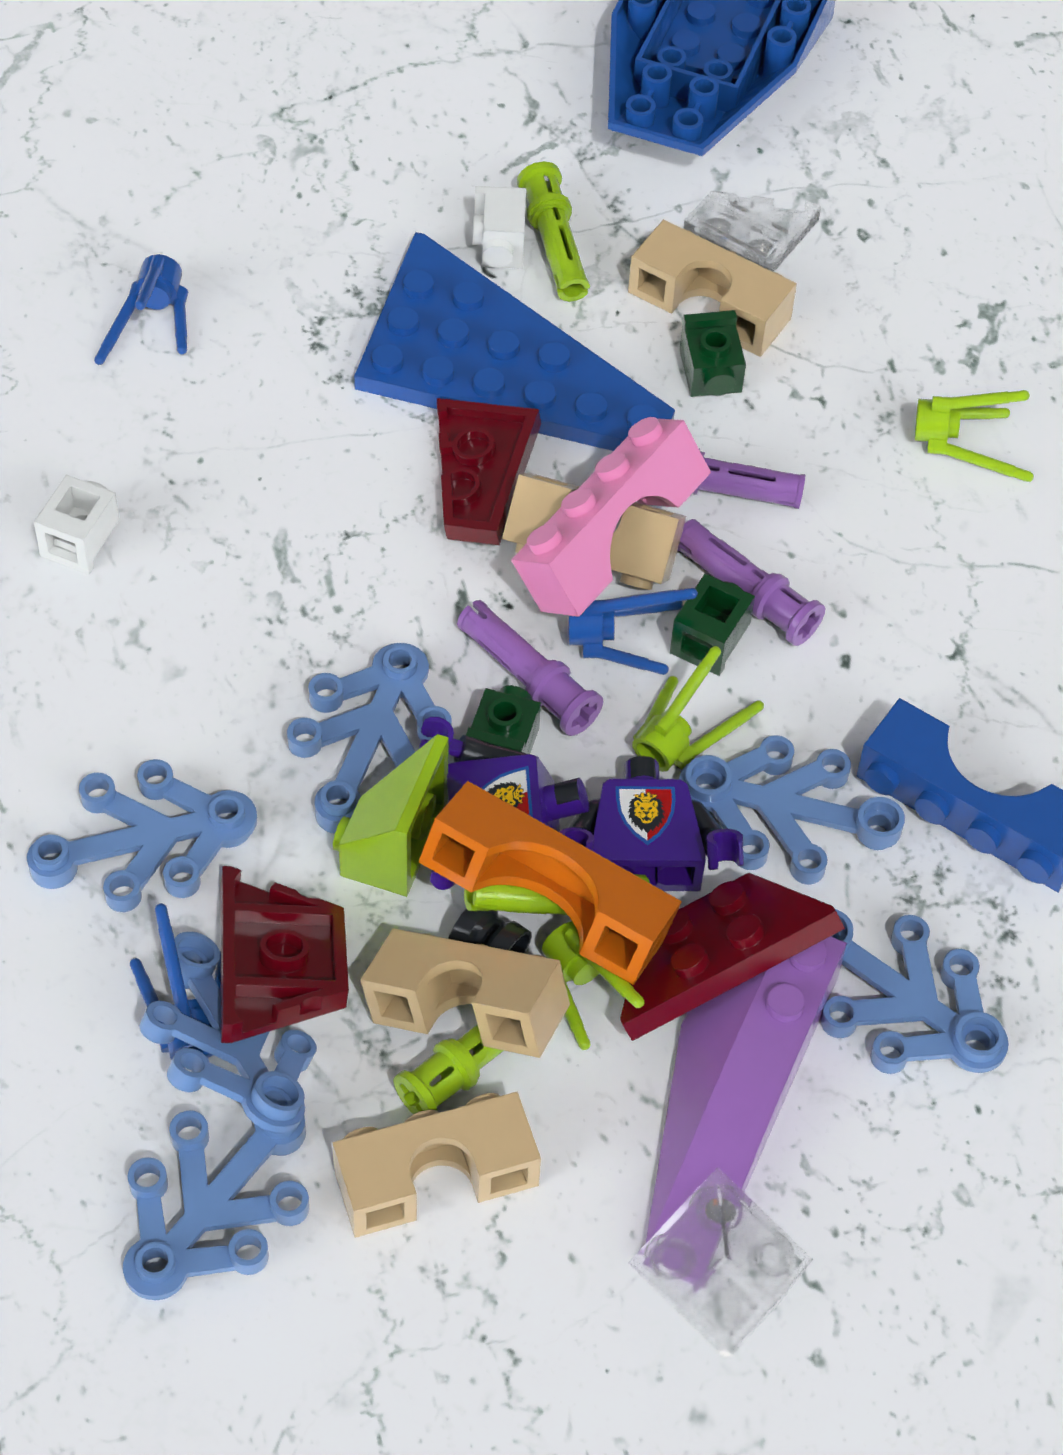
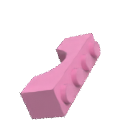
M648 417L635 423L630 428L625 440L611 454L605 456L596 464L595 471L577 490L569 493L562 500L561 507L543 526L537 528L528 536L527 543L511 561L541 612L580 617L613 580L610 564L611 542L616 525L627 508L636 501L645 505L679 508L709 476L711 471L684 420Z

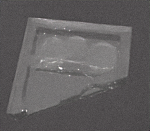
M710 191L684 220L683 229L689 230L703 239L726 250L735 252L739 256L774 272L819 221L821 206L805 202L804 211L774 208L775 198L759 196L745 198L734 193Z

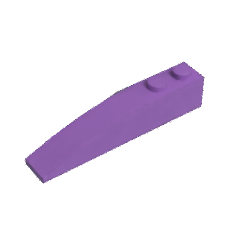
M830 936L687 1012L680 1030L643 1265L697 1288H703L821 1019L824 1005L829 1000L838 980L847 945L846 942Z

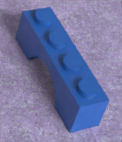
M899 698L864 743L856 777L865 781L875 792L886 796L889 795L914 809L927 822L941 825L966 839L977 851L992 854L1018 869L1029 881L1043 884L1059 893L1063 887V790L1054 784H1050L1031 794L1005 796L977 787L959 772L951 759L948 749L950 726Z

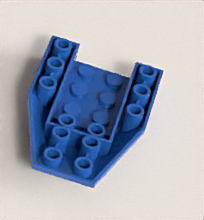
M619 0L611 15L608 129L703 157L797 72L832 20L836 0Z

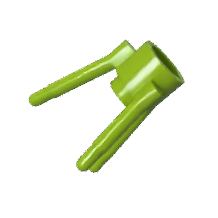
M1005 391L958 397L933 396L932 399H918L915 441H928L927 453L945 454L1026 482H1031L1034 479V475L1030 471L947 443L948 438L958 439L960 419L1008 418L1010 416L1008 408L979 406L1026 401L1030 397L1028 391Z
M713 646L708 651L668 710L665 711L678 685V678L676 676H670L667 679L644 724L633 736L632 747L637 756H649L656 759L659 763V771L661 772L668 771L673 764L683 770L697 755L749 721L764 708V703L757 700L690 744L689 736L692 730L688 722L680 714L720 656L721 649L717 646Z
M572 921L556 928L544 941L542 952L545 957L560 960L570 1002L565 1016L580 1049L588 1050L591 1044L568 988V981H573L576 985H584L600 974L635 1008H641L644 1005L643 997L629 982L579 954V936Z

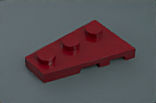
M437 398L440 428L439 449L442 463L443 520L446 537L450 540L500 546L518 475L525 473L541 426L539 409Z

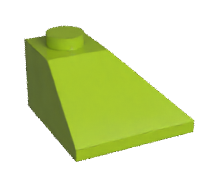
M439 734L434 736L360 797L351 818L346 816L341 818L333 839V850L339 852L340 876L405 897L408 896L421 866L418 861L434 819L448 803L449 737Z

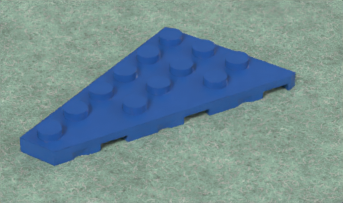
M417 232L413 236L354 375L355 390L437 409V398L539 409L541 419L539 434L614 451L625 440L630 428L638 421L648 417L674 419L675 409L433 239Z

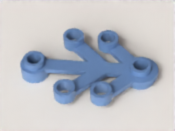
M407 643L387 645L376 653L373 658L372 667L342 678L331 673L316 675L309 683V702L319 712L329 713L336 711L341 707L344 700L374 690L377 691L372 702L368 705L320 723L311 718H299L288 726V748L292 754L301 758L312 757L322 747L356 735L336 780L323 786L315 796L316 821L322 829L329 833L335 834L343 816L351 818L361 797L358 792L359 787L380 741L383 742L396 767L416 752L394 714L400 698L405 700L417 719V735L420 740L432 739V737H426L420 732L424 720L429 717H441L446 719L452 726L450 713L446 709L434 705L423 685L428 678L429 663L426 655L416 646ZM404 665V666H408V667L402 668V669H398V668H395V667H393V666ZM324 689H329L335 692L333 695L327 697L320 696L317 694L319 691ZM301 734L314 736L312 740L307 742L296 739ZM336 799H342L347 801L342 805H334L330 803V801Z
M769 736L762 741L760 747L729 762H725L723 759L712 755L699 756L687 764L679 776V779L688 784L691 799L701 802L709 812H712L723 829L728 828L740 831L743 834V846L752 845L761 851L757 854H748L743 851L744 866L739 867L745 870H757L764 866L768 858L770 843L765 834L758 830H752L737 805L756 809L791 856L790 873L792 877L802 884L811 885L819 882L824 877L828 859L821 847L811 843L795 819L857 834L859 840L872 850H884L895 845L901 837L905 823L903 809L898 803L886 797L870 798L859 809L802 796V794L819 786L837 789L846 784L851 769V761L844 752L837 749H828L821 752L816 761L764 786L744 782L761 771L770 775H782L790 770L795 750L791 741L783 736ZM776 751L782 753L785 757L783 759H773L767 753ZM824 766H837L841 769V772H828L824 769ZM709 784L716 789H704L699 787V785ZM875 825L881 826L886 832L876 831L870 827ZM809 859L814 861L818 867L813 869L805 868L799 861Z
M158 759L149 760L140 766L137 773L141 794L150 800H161L164 798L190 813L170 818L117 792L113 779L107 774L92 773L84 777L79 785L82 806L91 813H105L131 827L74 841H67L63 837L52 834L42 836L28 850L27 863L32 880L40 887L57 889L66 886L74 879L78 865L139 851L125 870L111 873L105 879L103 885L107 905L114 911L128 912L139 905L142 899L141 891L174 845L179 841L197 838L186 857L179 856L169 860L163 869L164 884L167 892L177 898H187L199 890L201 885L200 877L222 847L232 848L239 846L253 833L257 825L256 807L248 796L237 791L224 790L208 795L174 778L173 770L167 762ZM153 776L165 778L163 782L158 784L147 782ZM95 789L107 791L101 797L89 796V793ZM224 813L236 814L234 817L229 819H223L218 817L219 815ZM48 854H60L53 860L42 859V857ZM181 872L192 875L185 882H176L172 879ZM122 886L133 889L126 896H116L113 894L114 890Z
M835 909L845 927L842 931L831 936L847 943L842 965L889 998L852 1000L846 996L830 998L826 1001L821 1015V1026L828 1035L834 1038H846L855 1032L857 1026L923 1021L939 1033L904 1037L895 1031L882 1032L875 1038L870 1058L873 1066L880 1072L895 1074L903 1070L908 1061L951 1058L962 1069L974 1073L989 1072L1001 1065L1008 1051V1037L1001 1023L995 1017L983 1011L976 979L980 964L972 952L965 949H954L948 952L940 970L942 982L948 988L954 990L957 1014L938 1001L927 949L930 929L922 918L915 915L902 916L895 922L892 931L891 944L899 954L903 955L907 978H905L852 941L853 924L850 918L843 912ZM913 931L920 939L909 941L901 935V932ZM955 964L962 965L968 969L969 974L958 975L951 970L950 966ZM835 1011L844 1012L849 1016L850 1021L845 1023L837 1022L830 1014ZM970 1040L979 1041L985 1046L986 1050H976L967 1045L966 1042ZM886 1046L893 1047L901 1056L898 1058H888L881 1053L880 1049Z
M197 932L178 934L174 939L185 989L192 991L212 1027L182 1014L175 1005L169 1002L154 1001L148 1005L141 1019L140 1031L145 1038L157 1044H168L176 1037L235 1065L240 1075L210 1063L208 1058L198 1050L183 1048L175 1053L167 1069L169 1082L175 1088L184 1092H196L202 1086H205L241 1103L246 1116L264 1130L283 1133L295 1129L305 1113V1094L297 1080L300 1073L308 1068L316 1053L317 1046L315 1041L305 1032L299 1030L286 1031L274 1051V1058L278 1063L275 1071H268L260 1057V1052L269 1032L233 1043H221V990L212 976L220 959V951L217 945L203 934Z
M184 1111L172 1119L169 1131L171 1143L174 1149L179 1152L185 1213L166 1234L161 1197L164 1196L168 1189L165 1166L159 1160L150 1157L139 1159L131 1165L127 1177L130 1192L137 1199L140 1240L127 1251L123 1261V1274L127 1286L133 1293L148 1300H163L176 1294L183 1287L188 1277L237 1271L244 1275H253L265 1268L269 1259L267 1240L263 1234L253 1229L237 1232L231 1238L229 1245L203 1248L192 1247L206 1231L278 1222L284 1226H295L306 1219L309 1213L308 1192L302 1184L295 1181L279 1183L273 1188L270 1195L233 1200L271 1155H289L301 1147L306 1137L305 1116H303L295 1129L283 1133L267 1131L254 1124V1134L209 1186L204 1152L209 1142V1130L205 1117L196 1111ZM189 1126L196 1127L201 1131L196 1138L190 1140L178 1136L183 1128ZM153 1173L159 1177L158 1182L150 1187H142L136 1183L143 1174ZM288 1196L296 1197L301 1201L300 1206L291 1211L281 1209L278 1203ZM245 1245H254L261 1250L258 1256L250 1260L242 1259L237 1255L238 1250ZM153 1258H164L168 1262L166 1267L159 1272H149L144 1268L145 1263Z

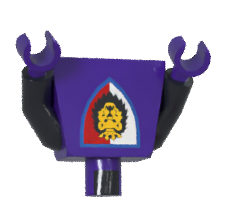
M429 717L424 720L420 731L422 735L432 738L437 734L449 737V755L454 756V762L448 764V802L469 781L560 832L559 819L588 812V796L580 777L555 784L538 756L494 745L466 735H462L458 740L453 738V727L446 719ZM422 739L418 749L425 745L429 740ZM433 870L431 871L430 882L436 889L447 890L455 885L454 882Z
M636 756L626 761L624 765L625 779H608L604 781L600 799L588 801V812L577 814L568 828L560 830V833L625 870L633 874L646 875L650 884L663 891H701L706 862L705 855L708 857L709 870H717L718 862L733 861L738 866H744L743 834L735 829H722L701 802L691 799L686 782L681 779H660L659 763L656 759L649 756Z

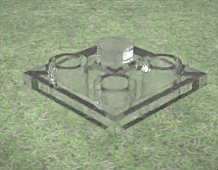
M717 1167L633 1256L628 1264L722 1356H732L780 1304L812 1262L813 1258Z

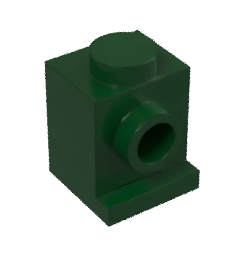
M735 310L683 315L680 355L690 397L721 396L742 392L746 362L736 327L737 315Z
M705 573L695 587L698 592L697 597L687 600L674 619L670 654L698 666L713 646H717L721 649V654L711 667L710 672L720 676L725 669V662L751 623L755 596L743 591L742 588L734 583L723 582Z
M506 685L500 691L485 688L471 728L468 727L466 736L530 754L539 731L541 702L532 700V696L525 689L518 686Z

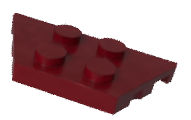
M222 866L221 1043L237 1042L346 1008L349 984L344 907L319 898L305 897L297 890L276 882L271 886L270 892L241 882L240 869L232 866Z
M748 872L733 881L722 883L711 893L677 911L662 945L635 984L632 985L643 997L644 1005L641 1008H635L625 998L620 1016L621 1023L631 1040L634 1041L842 931L845 927L832 905Z

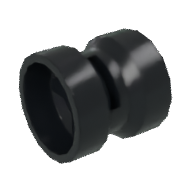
M466 908L454 924L448 939L472 944H483L493 948L525 954L530 945L532 932L516 921L506 923L499 918L498 911H468Z

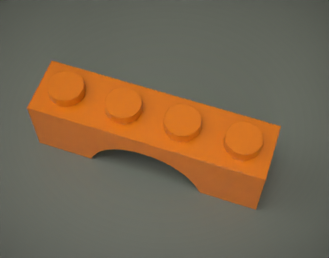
M469 781L462 786L435 817L418 861L420 864L471 893L489 886L511 885L526 888L547 897L563 909L574 923L579 936V954L632 985L635 984L662 945L682 903L679 899Z

